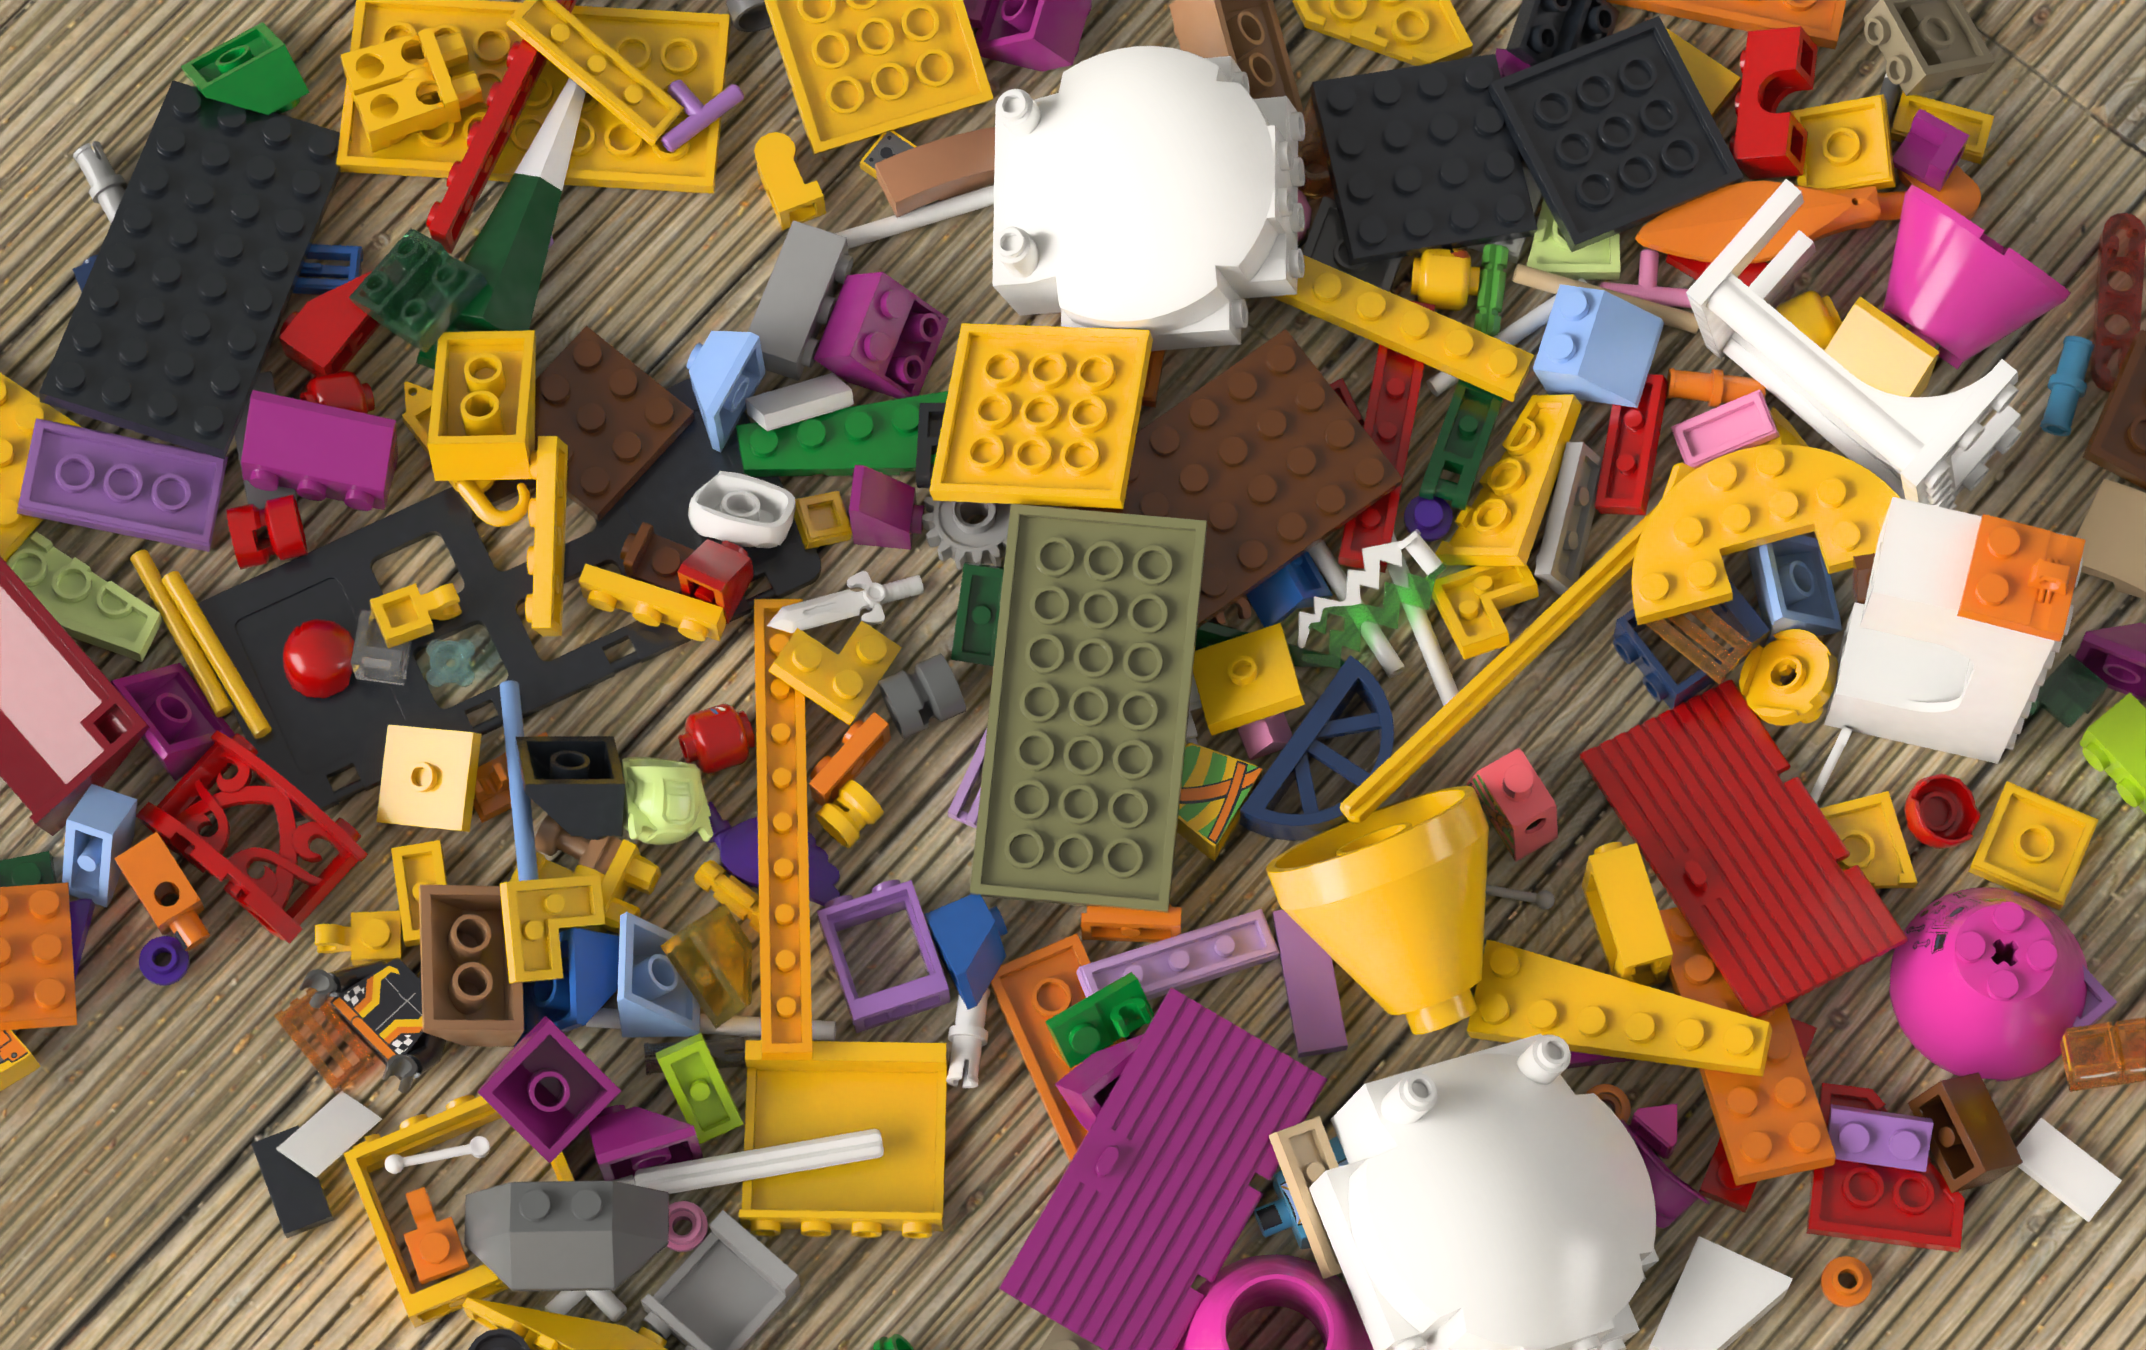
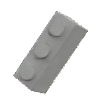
M793 220L748 332H752L760 337L765 370L799 381L805 366L811 368L814 365L815 360L813 358L820 343V340L816 339L822 324L827 326L837 301L833 296L838 283L843 284L846 276L850 275L854 258L849 256L846 237Z

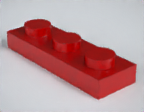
M1648 374L1638 408L1612 404L1595 500V508L1600 514L1646 515L1669 384L1664 375Z

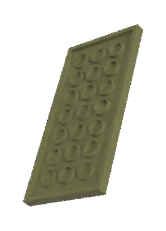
M1011 504L970 885L971 895L1078 906H1102L1169 912L1208 526L1206 520Z

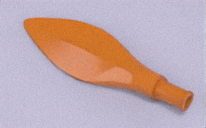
M1765 180L1744 181L1725 186L1662 213L1644 225L1637 233L1635 239L1642 246L1652 250L1712 263L1783 182ZM1793 184L1802 191L1804 203L1751 263L1773 260L1798 230L1815 242L1840 232L1870 228L1876 221L1900 220L1904 196L1907 191L1877 192L1876 186L1858 189H1823Z

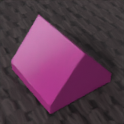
M1678 1103L1639 1108L1633 1114L1630 1126L1663 1159H1668L1673 1154L1677 1143Z

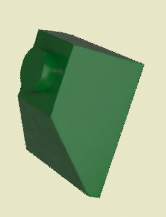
M263 22L181 66L184 74L206 98L267 115L273 112L284 113L293 109L300 103L302 96L310 93L285 44Z

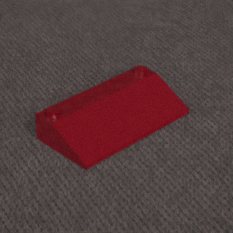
M0 556V777L32 812L30 819L41 829L54 836L66 825L68 816L90 785L94 784L103 787L150 726Z

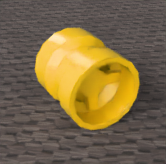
M849 779L839 789V797L833 803H825L815 813V817L831 837L848 849L860 838V830L867 824H874L884 814V811L868 791L854 780Z

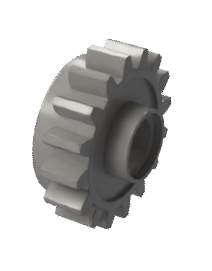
M932 496L925 497V507L929 513L922 515L924 529L929 530L926 533L929 546H939L937 550L940 560L945 561L951 557L955 560L956 568L959 570L963 569L965 562L985 565L993 563L995 566H1001V558L1006 554L1011 504L933 501ZM972 515L986 516V519L978 524L965 522Z

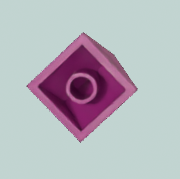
M181 663L111 680V683L150 726L142 736V739L174 781L184 776L214 744L210 737L216 730L230 738L235 735L223 717H216L204 693Z

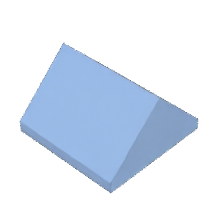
M1798 535L1749 549L1748 558L1762 621L1770 629L1767 644L1777 640L1773 636L1774 634L1788 629L1806 630L1815 634V636L1833 634L1842 630L1831 576L1828 574L1816 538Z
M629 912L620 915L617 1004L622 1038L692 1037L700 1033L702 947Z

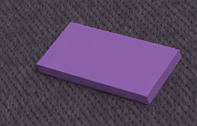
M36 418L17 514L209 552L228 457L221 459L195 450Z

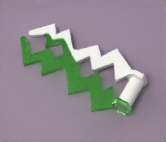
M1418 529L1402 541L1363 548L1362 556L1365 571L1348 570L1344 601L1340 602L1314 596V614L1299 612L1297 647L1300 649L1305 647L1310 628L1326 635L1328 613L1344 617V631L1329 630V655L1303 654L1301 656L1303 662L1339 670L1342 646L1360 652L1361 625L1363 622L1367 621L1398 629L1400 602L1429 610L1435 578L1448 565L1445 561L1442 563L1420 536L1421 532ZM1404 547L1427 574L1423 578L1407 573L1408 588L1384 582L1383 608L1361 604L1360 586L1378 590L1380 561L1402 567L1401 550Z

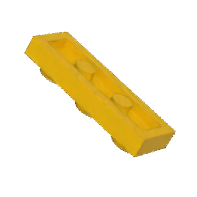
M585 563L579 584L583 598H586L591 606L607 612H613L617 608L633 613L632 616L636 620L649 626L657 627L660 626V623H664L678 628L682 635L696 641H705L706 637L717 641L721 640L726 627L723 607Z

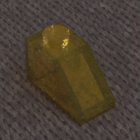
M725 903L690 923L660 946L715 1028L720 1027L752 1004V943Z

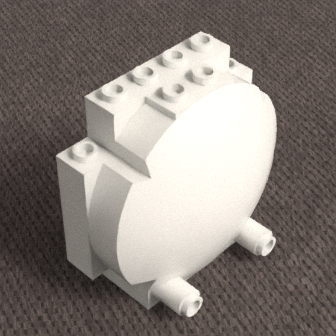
M1159 46L1121 48L1086 59L1063 72L1059 93L1033 100L1024 90L1011 89L1006 91L999 97L996 103L993 287L1019 316L1061 313V327L1150 330L1153 339L1151 351L1240 345L1241 328H1246L1248 325V309L1243 298L1297 294L1298 278H1303L1304 256L1302 250L1298 249V232H1303L1305 227L1304 209L1302 204L1298 203V186H1304L1305 182L1304 163L1302 158L1298 157V141H1303L1305 138V123L1302 112H1297L1287 96L1252 99L1249 95L1247 73L1240 70L1231 56L1203 58L1187 51Z
M1538 1034L1365 1083L1331 1118L1348 1164L1326 1170L1309 1187V1190L1374 1350H1626L1627 1348L1624 1343L1640 1330L1628 1302L1638 1290L1640 1284L1646 1280L1644 1273L1659 1261L1654 1249L1656 1211L1650 1177L1634 1140L1613 1111L1594 1093L1575 1095L1560 1075L1569 1066L1571 1060L1569 1046L1562 1038L1555 1035L1542 1036V1034Z

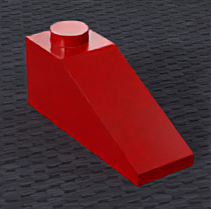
M403 255L309 300L300 312L295 311L291 313L283 323L280 330L281 335L279 336L285 355L316 377L343 371L418 279L413 260Z

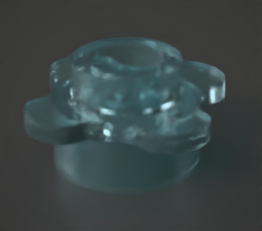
M435 639L428 644L426 651L428 656H430L431 669L426 673V678L430 685L441 687L444 683H457L461 687H467L473 683L475 674L471 670V657L475 654V647L472 642L467 639H461L459 642ZM453 659L455 665L448 667L446 665L447 660Z

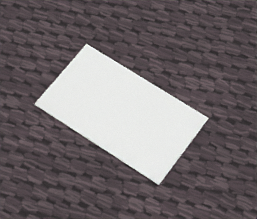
M341 1091L277 1147L276 1150L317 1178L380 1122L382 1118Z

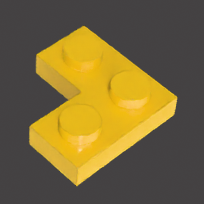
M1527 564L1526 566L1477 565L1429 581L1431 596L1464 660L1510 645L1508 630L1498 610L1539 597L1537 582Z
M861 621L837 655L797 628L768 671L850 726L902 647L864 621Z
M601 875L500 883L509 984L563 978L559 929L605 924Z

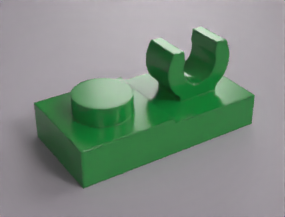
M1130 972L1048 1019L1045 1023L1063 1060L1072 1068L1083 1062L1091 1054L1114 1044L1113 1042L1122 1037H1127L1130 1035V1032L1142 1025L1149 1024L1155 1014L1138 978Z

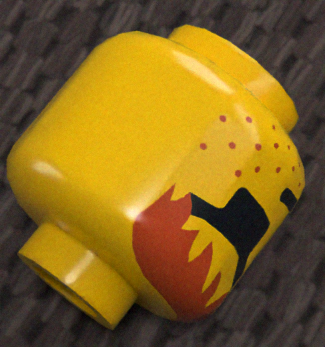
M1427 249L1422 253L1421 257H1414L1410 295L1418 296V302L1435 305V309L1460 311L1466 306L1468 295L1478 296L1480 267H1471L1470 254L1464 249Z

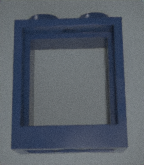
M1730 579L1733 600L1709 607L1738 643L1678 685L1638 636L1639 632L1655 621L1637 625L1634 608L1616 621L1613 634L1615 638L1613 644L1616 651L1627 664L1635 663L1645 676L1643 677V683L1650 695L1658 702L1664 700L1670 709L1686 702L1744 662L1750 652L1758 645H1761L1763 648L1766 645L1770 629Z

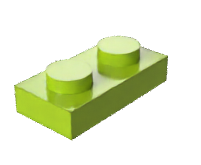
M702 1033L655 1053L687 1124L694 1125L699 1144L744 1125L742 1117Z

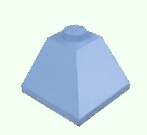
M711 331L704 345L701 343L696 344L687 362L692 389L712 449L718 452H722L746 409L745 399L753 396L766 373L760 337L752 332Z

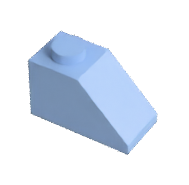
M91 784L66 820L62 883L68 882L69 895L80 899H92L95 904L107 908L121 874V870L114 858L130 849L134 838L137 799Z

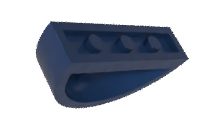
M1350 655L1244 803L1240 809L1239 825L1262 836L1287 841H1302L1349 821L1340 810L1342 802L1325 810H1318L1308 761L1312 756L1359 787L1392 756L1394 724L1389 702L1375 677L1354 657ZM1356 693L1366 703L1371 714L1338 719ZM1378 730L1380 751L1374 768L1369 774L1321 742L1323 739ZM1296 779L1303 814H1286L1273 811Z

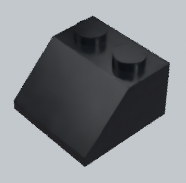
M614 736L515 737V747L526 795L571 836H582L589 840H601L607 836H622L625 780Z

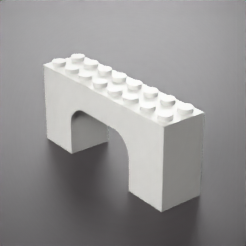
M1892 497L1879 533L1865 604L1854 603L1843 634L1838 657L1837 680L1829 699L1824 725L1840 729L1846 726L1853 729L1854 732L1998 764L2005 748L2013 750L2017 734L2021 733L2024 719L2028 718L2032 702L2035 703L2039 687L2044 684L2047 670H2051L2055 652L2059 653L2063 637L2058 642L1957 616L1982 516ZM2083 557L2081 558L2080 567H2079V571H2078V575H2077V579H2076V583H2075V588L2077 587V584H2078V581H2079V577H2080V573H2081V568H2082V563H2083ZM2070 605L2063 634L2066 636L2069 631L2074 605Z

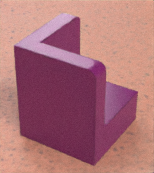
M1919 109L1914 116L1908 135L1893 157V165L1895 168L1940 192L1963 156L1969 135L1932 114Z

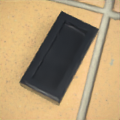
M299 1125L251 1143L286 1238L334 1220L319 1177L316 1178L276 1150L277 1147L300 1128Z

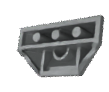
M617 1181L509 1182L466 1194L464 1245L512 1291L616 1290L656 1253H659L669 1244V1192Z

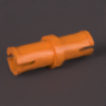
M1669 368L1667 374L1669 384L1666 398L1669 399L1680 398L1708 402L1709 407L1717 408L1720 406V403H1729L1759 389L1763 393L1764 398L1766 394V388L1754 378L1724 375L1722 369H1712L1711 373Z

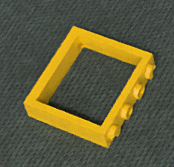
M465 1095L454 1099L446 1105V1111L429 1118L426 1114L413 1116L399 1125L400 1130L383 1137L380 1134L365 1136L366 1141L352 1146V1150L343 1153L408 1317L415 1328L463 1308L462 1305L467 1297L483 1300L509 1289V1287L483 1264L417 1292L370 1172L385 1167L387 1157L392 1154H398L401 1157L411 1156L502 1118L482 1096L475 1098L474 1095ZM561 1152L551 1162L558 1181H574L565 1156Z

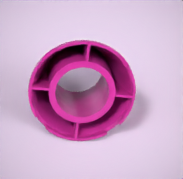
M1278 1254L1259 1255L1236 1261L1220 1269L1213 1283L1208 1280L1204 1281L1196 1291L1203 1294L1205 1298L1175 1349L1230 1350L1227 1344V1337L1233 1326L1243 1316L1262 1307L1279 1306L1295 1310L1309 1319L1320 1333L1325 1350H1374L1348 1285L1337 1275L1323 1279L1318 1265L1314 1262L1299 1257Z

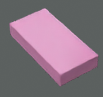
M1760 389L1671 427L1684 463L1695 469L1723 455L1756 447L1779 437L1774 420Z

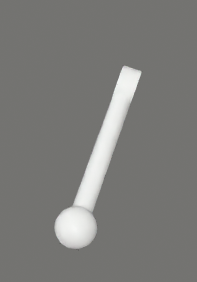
M1843 726L1810 793L1816 804L1853 731L1851 728Z
M477 1136L467 1145L406 1157L392 1154L387 1157L385 1168L388 1172L397 1174L404 1167L472 1154L476 1158H483L489 1154L490 1144L485 1137Z

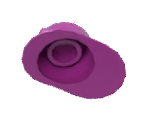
M1623 1119L1620 1120L1630 1136L1636 1141L1635 1144L1649 1174L1654 1194L1657 1227L1666 1228L1670 1226L1676 1218L1698 1199L1710 1205L1711 1202L1677 1177Z

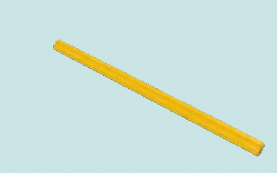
M1654 509L1341 803L1340 810L1351 823L1358 824L1363 822L1633 566L1635 551L1642 530Z

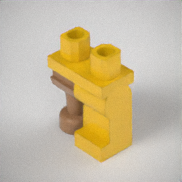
M549 815L544 818L537 831L535 848L539 851L536 852L539 879L601 875L605 924L582 928L606 933L609 930L620 934V915L629 912L640 918V908L623 901V898L629 887L651 895L661 877V871L657 865L640 855L636 844L625 839L622 841L613 836H607L601 840H589L582 836H571ZM558 850H561L579 860L573 872V870L547 860L545 855L541 853L553 856ZM517 868L509 882L519 881Z

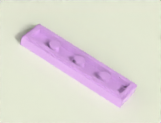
M1262 909L1080 966L1076 974L1087 998L1132 972L1138 978L1147 1000L1166 995L1171 987L1179 991L1275 960L1280 952Z

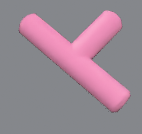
M1644 249L1640 252L1638 285L1602 282L1599 287L1670 307L1692 308L1686 294L1688 289L1657 286L1659 253L1652 249Z

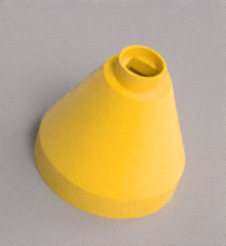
M1457 786L1441 789L1376 809L1363 822L1353 824L1347 821L1323 831L1286 850L1266 866L1267 874L1280 907L1389 1015L1405 1014L1412 1034H1425L1445 1028L1469 1017L1477 1011L1478 1008L1470 988L1482 979L1489 825L1473 787Z

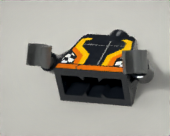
M396 958L390 962L379 960L330 973L320 969L311 970L307 973L299 989L314 988L318 991L313 995L309 1004L313 1008H320L329 996L335 997L330 1003L336 1015L386 1065L382 1079L386 1081L390 1076L395 1075L401 1080L398 1091L401 1093H407L412 1086L414 1078L420 1077L441 1061L446 1040L423 1032L421 970L415 975L399 958Z

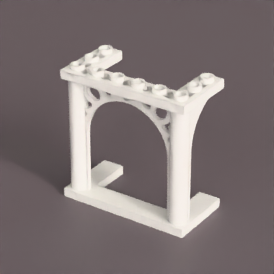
M1786 179L1686 292L1706 347L1720 359L1726 354L1847 458L1865 467L1882 479L1901 499L1955 510L1957 505L1954 501L1962 489L1966 487L1969 491H1972L1990 470L1985 466V463L1997 450L2002 455L2005 454L2022 434L2017 429L2021 424V415L2009 406L2019 392L2014 386L2018 382V372L2001 359L1991 372L1970 386L1956 392L1933 397H1906L1886 393L1864 383L1851 374L1769 305L1816 252L1814 242L1798 230L1749 287L1738 279L1743 270L1804 203L1802 191ZM1994 409L1997 413L1985 426H1982L1980 423Z

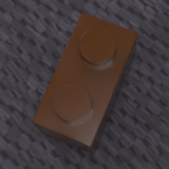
M1979 1072L1942 1080L1908 1102L1914 1116L1931 1118L1933 1120L1930 1150L1951 1193L1990 1184L2023 1163Z

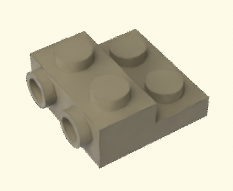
M1879 0L1863 18L1865 22L1864 33L1867 41L1871 45H1878L1887 61L1886 74L1888 79L1893 84H1900L1906 96L1941 90L1950 79L1984 73L1995 63L1961 0Z

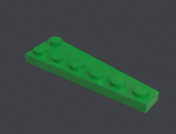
M948 391L847 407L770 431L765 430L757 422L737 425L736 432L744 475L751 477L813 476L816 474L852 476L855 465L867 466L885 475H900V472H916L920 403H946ZM934 455L933 464H935L936 455Z

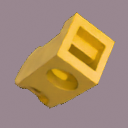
M778 132L762 136L754 149L758 175L782 231L790 228L793 220L804 223L825 215L826 207L822 190L817 180L804 184L798 171L795 145L791 138Z

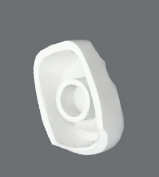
M719 471L715 477L695 492L689 504L688 517L691 526L701 536L729 541L738 546L773 548L781 545L786 539L793 523L796 502L795 497L789 491L772 483L744 474Z

